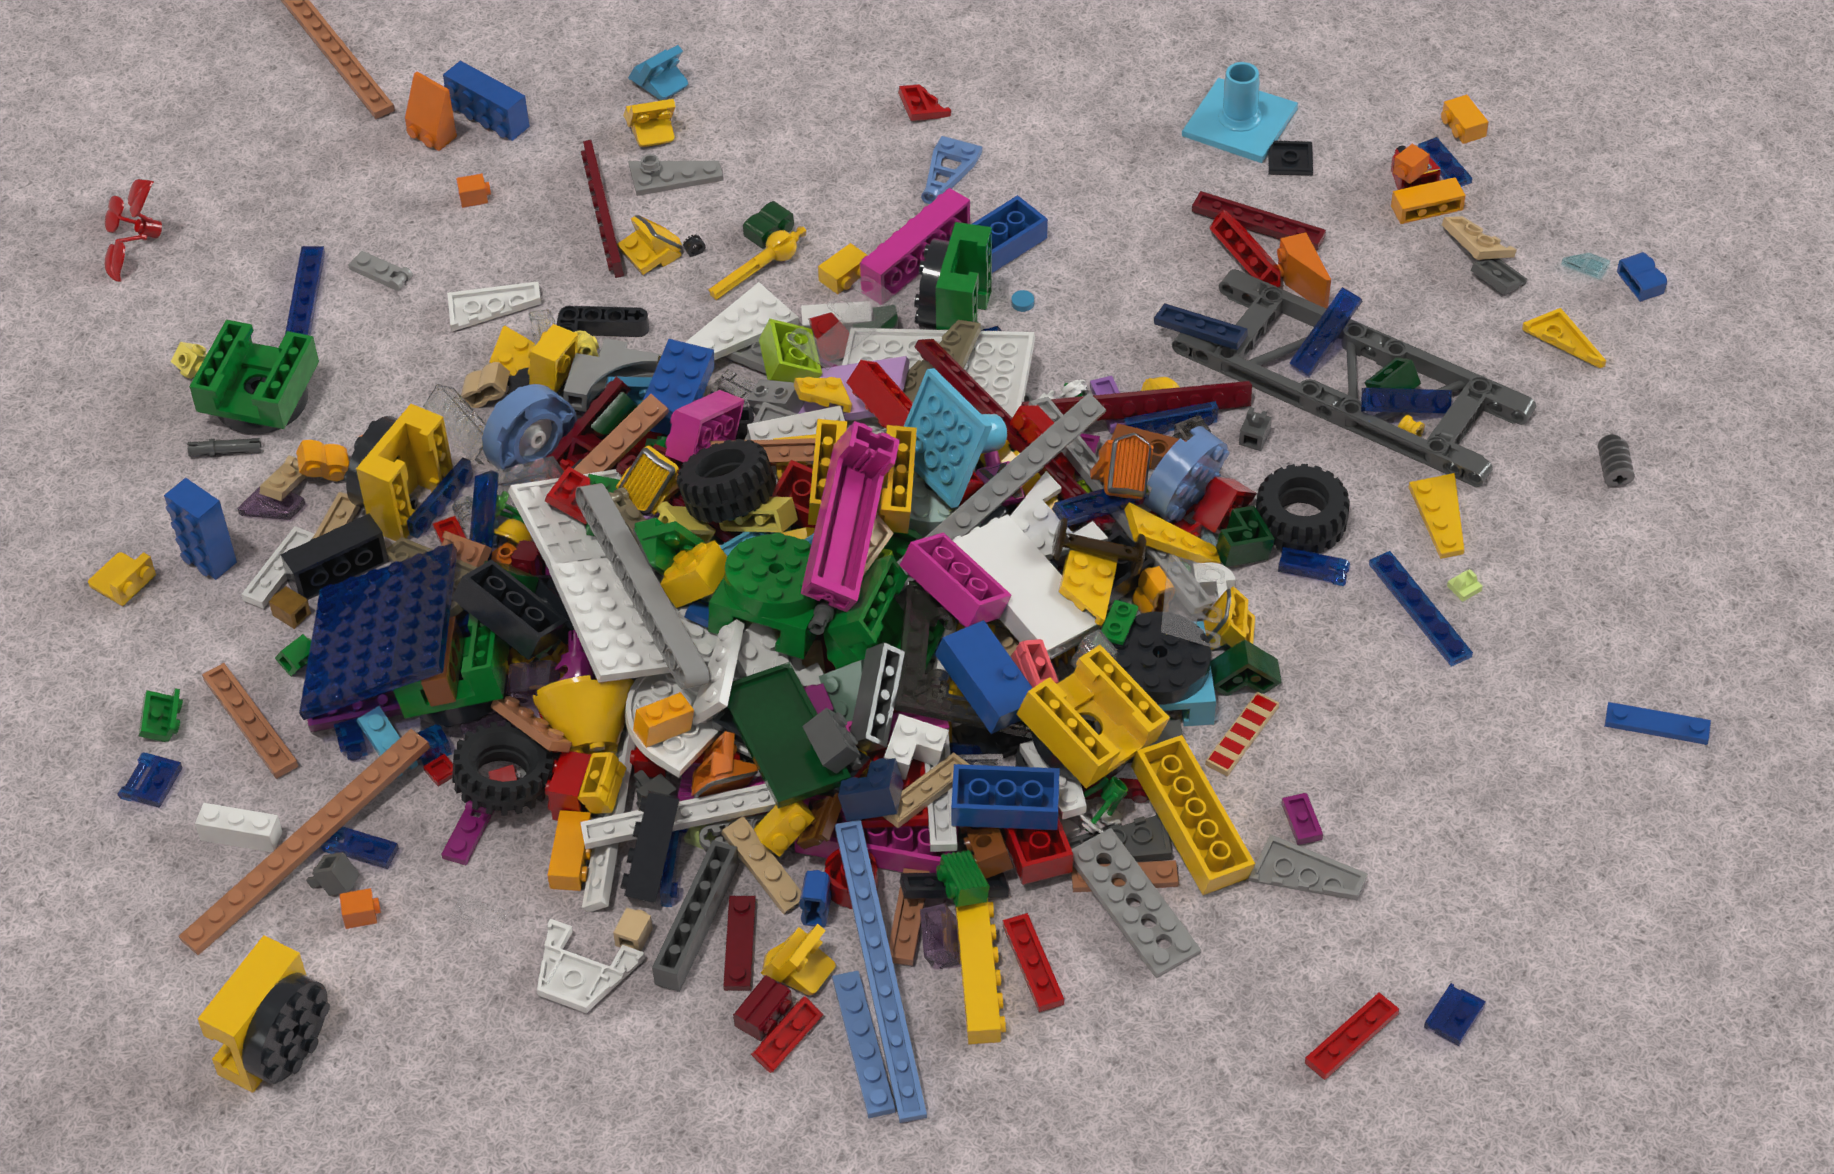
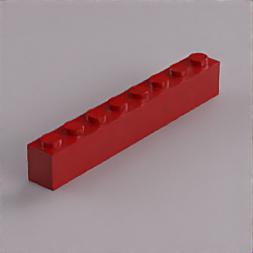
M860 360L846 382L852 389V393L864 402L865 408L878 418V423L886 429L887 425L904 427L913 402L877 362ZM974 471L959 506L984 486L983 481Z

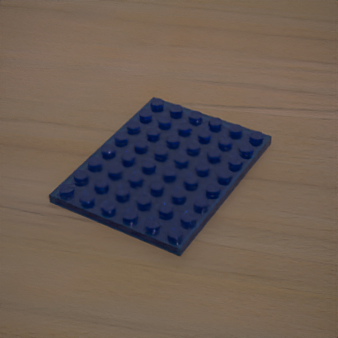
M453 543L438 546L434 550L423 554H415L411 558L400 562L395 561L389 566L370 570L368 573L358 577H350L341 583L327 585L320 590L299 710L303 720L443 673L457 549Z

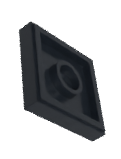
M1274 141L1268 150V175L1313 176L1312 142Z

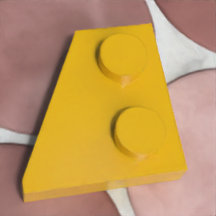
M795 378L794 388L799 400L814 402L825 407H829L830 403L843 406V412H851L852 403L841 378Z

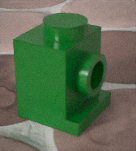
M302 634L281 650L275 659L288 675L293 676L300 668H303L313 659L310 655L317 650V646L310 638Z

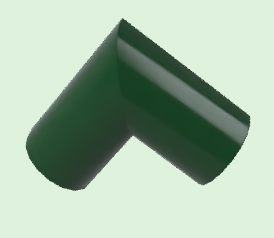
M624 392L620 393L591 425L593 434L604 440L637 405Z

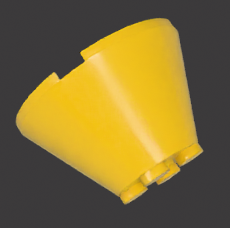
M590 675L568 678L538 689V696L533 695V702L544 720L549 722L548 726L561 731L564 734L563 737L572 743L569 751L590 755L602 752L616 754L618 753L617 747L626 721V701L634 680L629 678L598 683L597 680H591Z

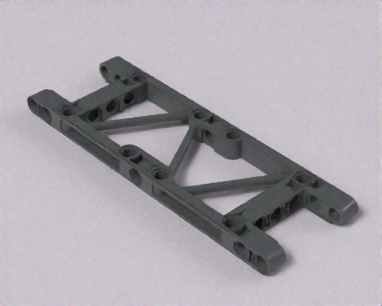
M1236 269L1230 270L1219 283V290L1229 300L1248 308L1236 323V325L1248 329V336L1239 349L1235 350L1184 333H1179L1172 342L1173 350L1183 357L1239 382L1250 381L1252 387L1442 473H1455L1456 479L1474 487H1481L1492 472L1493 467L1483 455L1459 444L1480 414L1485 411L1512 424L1523 425L1536 409L1535 401L1525 394ZM1281 313L1322 330L1253 359H1244L1249 350L1254 349L1255 343L1260 336L1265 335L1266 329L1271 322L1276 321ZM1329 337H1338L1342 339L1341 345L1347 352L1348 395L1312 379H1306L1298 383L1260 365ZM1356 355L1373 360L1382 367H1385L1396 357L1410 359L1413 361L1418 373L1441 382L1446 386L1372 416L1363 412V403L1358 400ZM1458 390L1461 391L1427 440L1385 421Z

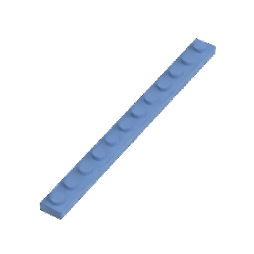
M861 820L835 824V832L899 1123L927 1118V1112Z

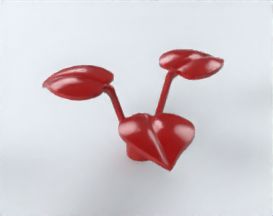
M137 179L131 185L128 195L131 216L140 217L141 219L133 220L121 216L124 209V202L121 197L112 196L109 200V209L105 215V228L107 232L114 233L118 229L121 220L135 224V232L139 234L138 236L116 239L115 245L110 244L107 249L104 262L105 270L117 282H121L120 273L125 257V245L123 242L140 239L147 240V237L157 239L161 235V221L153 220L140 213L154 181Z

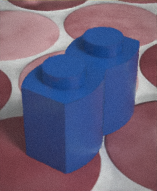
M1641 252L1619 260L1617 273L1640 302L1664 294L1667 278L1664 273H1661L1655 267L1654 260L1646 253Z
M808 870L805 873L799 905L802 909L801 922L803 925L816 926L819 924L825 928L832 898L829 889L831 880L829 875L821 870Z

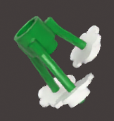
M1104 777L1100 783L1083 792L1086 798L1102 788L1101 797L1106 801L1104 804L1096 806L1097 812L1092 819L1084 814L1078 815L1084 821L1082 825L1086 831H1090L1093 834L1096 831L1099 833L1104 832L1096 824L1099 819L1107 825H1120L1122 815L1115 810L1121 800L1127 795L1128 788L1117 777H1112L1110 780Z

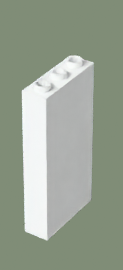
M1008 514L999 519L997 517L993 518L987 525L981 528L979 526L975 527L968 534L962 537L957 536L952 540L1012 595L999 619L1019 642L1036 639L1043 640L1051 660L1094 637L1100 625L1095 623L1096 617L1087 609L1082 612L1071 600L1066 599L1058 592L1062 575Z

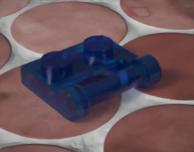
M143 752L137 759L138 764L126 785L120 788L117 795L120 799L126 801L132 800L160 808L183 767L179 761ZM149 767L150 770L144 778L139 789H135L138 783L140 782L142 776L144 775L145 771Z

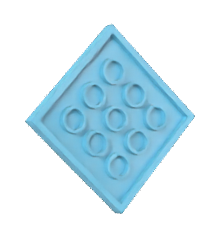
M1237 62L1227 68L1225 80L1221 78L1216 80L1182 130V136L1263 163L1268 155L1269 148L1274 141L1278 140L1297 111L1298 103L1259 91L1258 69L1250 63Z
M935 368L926 370L904 424V427L917 428L914 471L951 508L959 507L981 453L1001 449L1006 443L1007 428L1003 419L997 414H981Z

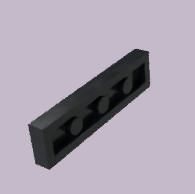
M1003 872L986 878L990 886L989 898L1008 896L1009 888ZM901 873L899 882L904 899L948 898L946 886H944V882L939 881L937 873Z

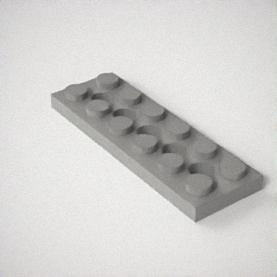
M1112 828L1072 849L1073 866L1156 978L1201 953L1198 944ZM1107 858L1111 864L1103 867L1096 860ZM1121 878L1126 884L1122 887H1117L1112 884L1111 880ZM1135 898L1139 900L1141 905L1131 907L1127 904L1126 900ZM1149 918L1156 925L1152 928H1147L1143 926L1141 921ZM1166 939L1170 942L1171 946L1166 949L1160 948L1156 941Z

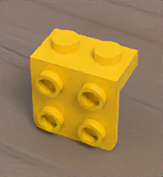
M119 552L88 580V584L92 589L124 606L156 576L151 556L143 552L138 558L133 559Z

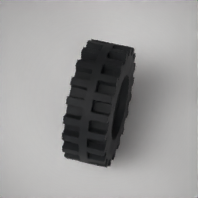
M490 722V728H484L482 725L476 726V733L466 732L464 740H458L457 750L454 749L452 783H455L454 790L456 794L462 792L461 800L464 803L472 801L473 809L486 808V814L492 815L493 810L501 811V816H507L508 811L515 810L516 814L523 813V807L527 806L531 810L536 807V800L542 802L545 799L546 783L552 778V751L547 750L519 728L511 727V722H506L505 726H497L496 722ZM506 761L522 767L526 775L515 781L501 782L482 776L479 773V769L490 762Z

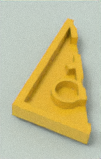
M1561 308L1523 322V331L1598 368L1605 367L1606 359Z

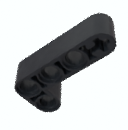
M565 306L558 313L557 326L572 332L586 331L591 336L643 337L649 332L648 313L643 308Z

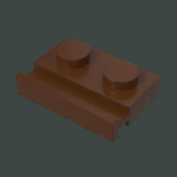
M836 793L834 798L828 796L812 803L810 811L815 819L800 834L797 845L805 850L818 846L824 840L826 842L830 840L842 808L838 797L839 793Z

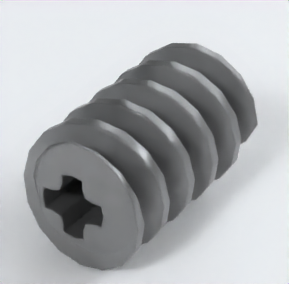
M1615 434L1606 435L1601 438L1597 447L1605 483L1612 487L1631 483L1634 480L1635 474L1628 442Z

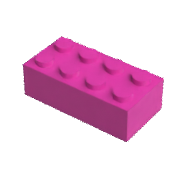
M718 390L675 410L670 420L672 427L666 439L667 450L665 455L682 462H687L689 457L699 453V450L711 447L710 441H735L745 399Z
M944 532L910 542L900 563V566L911 578L915 579L927 593L931 594L944 609L948 610L965 627L983 620L987 623L999 619L1012 596Z

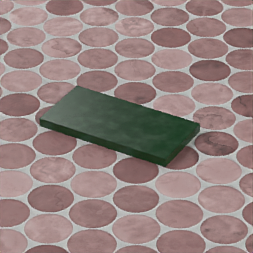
M790 662L732 682L726 708L778 809L840 787L842 780L851 778L846 767L836 774L824 767L802 726L814 718L817 712Z

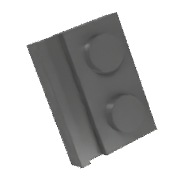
M1499 258L1482 259L1473 263L1471 271L1481 280L1486 281L1496 291L1504 295L1519 289V286H1524L1527 282L1526 277Z

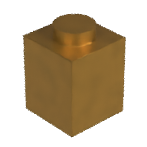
M287 586L274 594L269 601L272 615L293 629L311 614L308 600Z

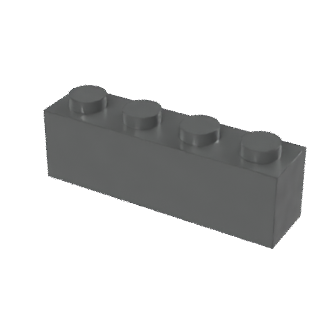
M882 643L866 650L850 733L853 734L858 742L856 747L867 753L887 747L905 651L887 643Z

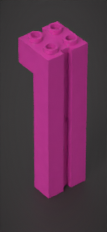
M856 421L850 425L833 446L801 594L817 601L825 599L829 601L828 605L848 612L858 601L883 479L886 473L895 465L900 441L887 433H872L873 428Z

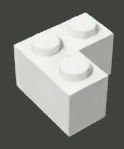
M899 714L884 758H896L902 779L905 780L912 759L934 766L939 764L949 730Z

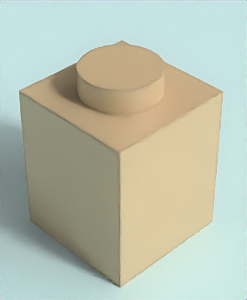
M626 907L613 932L615 946L621 948L622 945L641 951L653 929L651 915L639 909L633 910Z

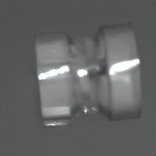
M464 496L453 503L452 510L455 516L458 517L457 520L462 529L468 530L470 529L468 523L472 522L474 526L478 524V519L483 520L472 497Z

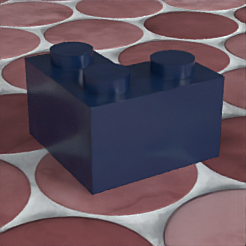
M881 758L871 761L867 777H852L841 781L838 797L846 822L898 813L904 783L896 758Z

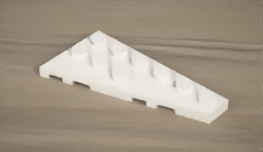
M758 282L685 343L714 349V360L759 342V338L769 318L798 325L799 317Z

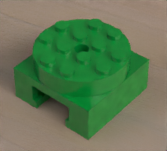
M779 532L752 537L740 542L729 553L725 562V576L709 601L708 632L718 634L723 626L729 625L736 619L745 625L747 620L781 630V634L775 643V651L804 659L817 636L810 631L811 628H808L814 617L815 607L822 601V599L817 601L801 594L811 544L807 540L784 535Z
M889 555L876 559L862 578L858 601L848 612L835 608L834 617L827 623L823 635L828 660L834 664L836 669L865 659L868 648L882 643H887L905 651L896 700L914 695L945 628L930 607L921 609L918 615L911 617L905 614L895 600L894 595L901 592L908 576L895 558Z

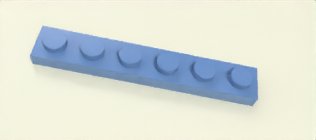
M859 971L832 976V981L868 1119L895 1113L893 1098Z

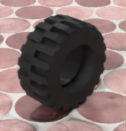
M736 439V441L726 440L724 443L712 444L711 447L703 448L696 455L690 456L688 461L684 462L681 469H679L677 484L686 509L692 517L706 523H711L712 521L722 523L725 520L732 521L736 520L737 517L749 515V512L756 511V509L760 508L761 504H765L774 493L776 478L764 447L752 440Z
M1292 464L1288 465L1285 469L1281 467L1275 470L1274 475L1271 473L1264 479V482L1258 488L1256 509L1275 538L1273 544L1276 545L1277 550L1281 552L1286 550L1289 551L1290 555L1295 556L1296 553L1310 556L1311 552L1320 554L1324 552L1325 548L1331 549L1336 545V542L1342 539L1347 527L1350 499L1348 498V491L1343 487L1341 480L1338 477L1334 478V474L1327 470L1325 472L1316 465L1309 467L1308 464H1301V466ZM1294 503H1305L1316 507L1321 512L1311 516H1299L1288 512L1283 507Z

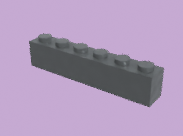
M712 840L652 966L655 985L680 992L738 869L739 858L736 846Z

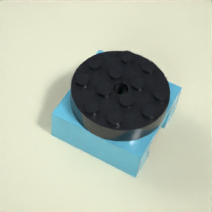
M1172 612L1138 614L1134 619L1124 644L1119 645L1110 642L1109 654L1163 711L1181 710L1183 726L1214 725L1216 698L1210 666L1211 647L1205 633L1204 621L1192 622Z

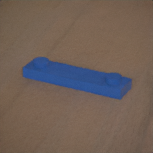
M1608 702L1604 727L1707 745L1711 720Z

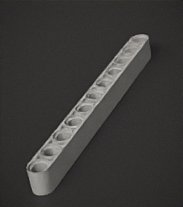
M602 483L577 487L575 496L578 507L607 559L610 561L676 683L681 689L707 684L709 672L705 662L653 570L648 565L645 556L606 487Z

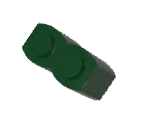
M775 201L769 202L759 213L752 215L744 222V237L764 249L768 237L773 232L779 230L790 232L793 229V213Z

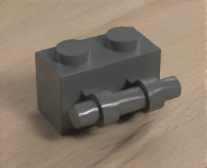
M825 708L802 726L822 765L836 774L848 764H850L854 771L859 770L862 764L859 760L860 753L856 747L858 742L845 727L847 725L846 719L841 713H834L830 709Z

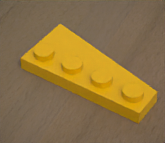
M1455 473L1409 482L1408 488L1440 559L1463 555L1464 542Z
M1130 502L1125 507L1124 511L1135 542L1139 534H1143L1146 538V546L1196 563H1221L1216 546Z

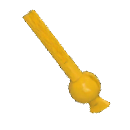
M799 226L796 232L792 231L789 233L785 230L773 232L767 239L766 249L709 288L710 296L714 297L715 300L719 299L772 260L787 261L795 255L797 249L796 242L799 241V237L806 236L804 226Z

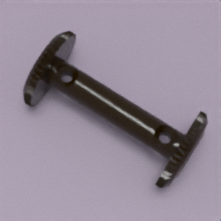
M1064 517L1059 521L1052 545V557L1054 560H1059L1064 547L1130 561L1131 577H1135L1140 573L1146 552V538L1143 534H1139L1135 547L1066 533L1067 518Z

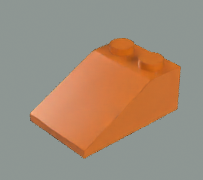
M415 72L405 114L406 131L411 138H417L427 147H433L438 151L457 137L449 89L425 75Z
M1307 233L1280 238V248L1277 249V266L1280 269L1285 285L1306 300L1328 309L1331 278Z

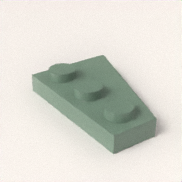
M865 659L819 676L820 682L824 684L834 708V713H841L847 722L853 720Z

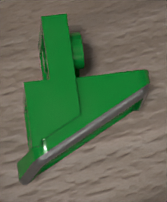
M652 518L635 523L633 529L648 565L662 576L672 566L673 558L683 550L686 552L690 551L698 544L705 543L704 540L676 521L664 524L657 518Z

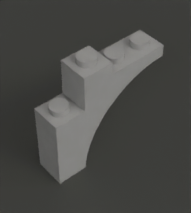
M604 338L599 357L575 353L564 388L563 399L570 403L574 410L586 412L591 402L604 391L608 377H653L662 354L628 349L627 342Z

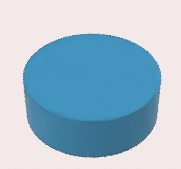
M1019 290L1012 295L1011 305L1017 311H1029L1034 306V295L1029 291Z

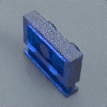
M1450 983L1426 1019L1424 1028H1430L1438 1036L1460 1046L1484 1009L1486 1001L1464 989L1459 990L1454 987V984Z

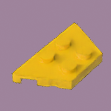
M503 326L489 363L499 362L510 371L509 376H515L518 370L529 368L530 358H528L530 348L536 345V343L509 327Z
M1070 550L1066 556L1058 592L1066 599L1071 600L1082 612L1087 609L1096 617L1095 623L1102 626L1106 619L1118 559Z

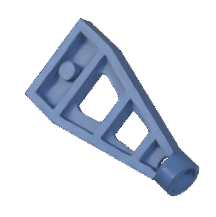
M941 136L933 150L926 188L921 195L923 202L931 204L939 194H943L949 188L952 189L975 166L982 153V146ZM944 158L961 162V165L955 170L941 166ZM938 174L949 177V180L946 183L935 181V178Z

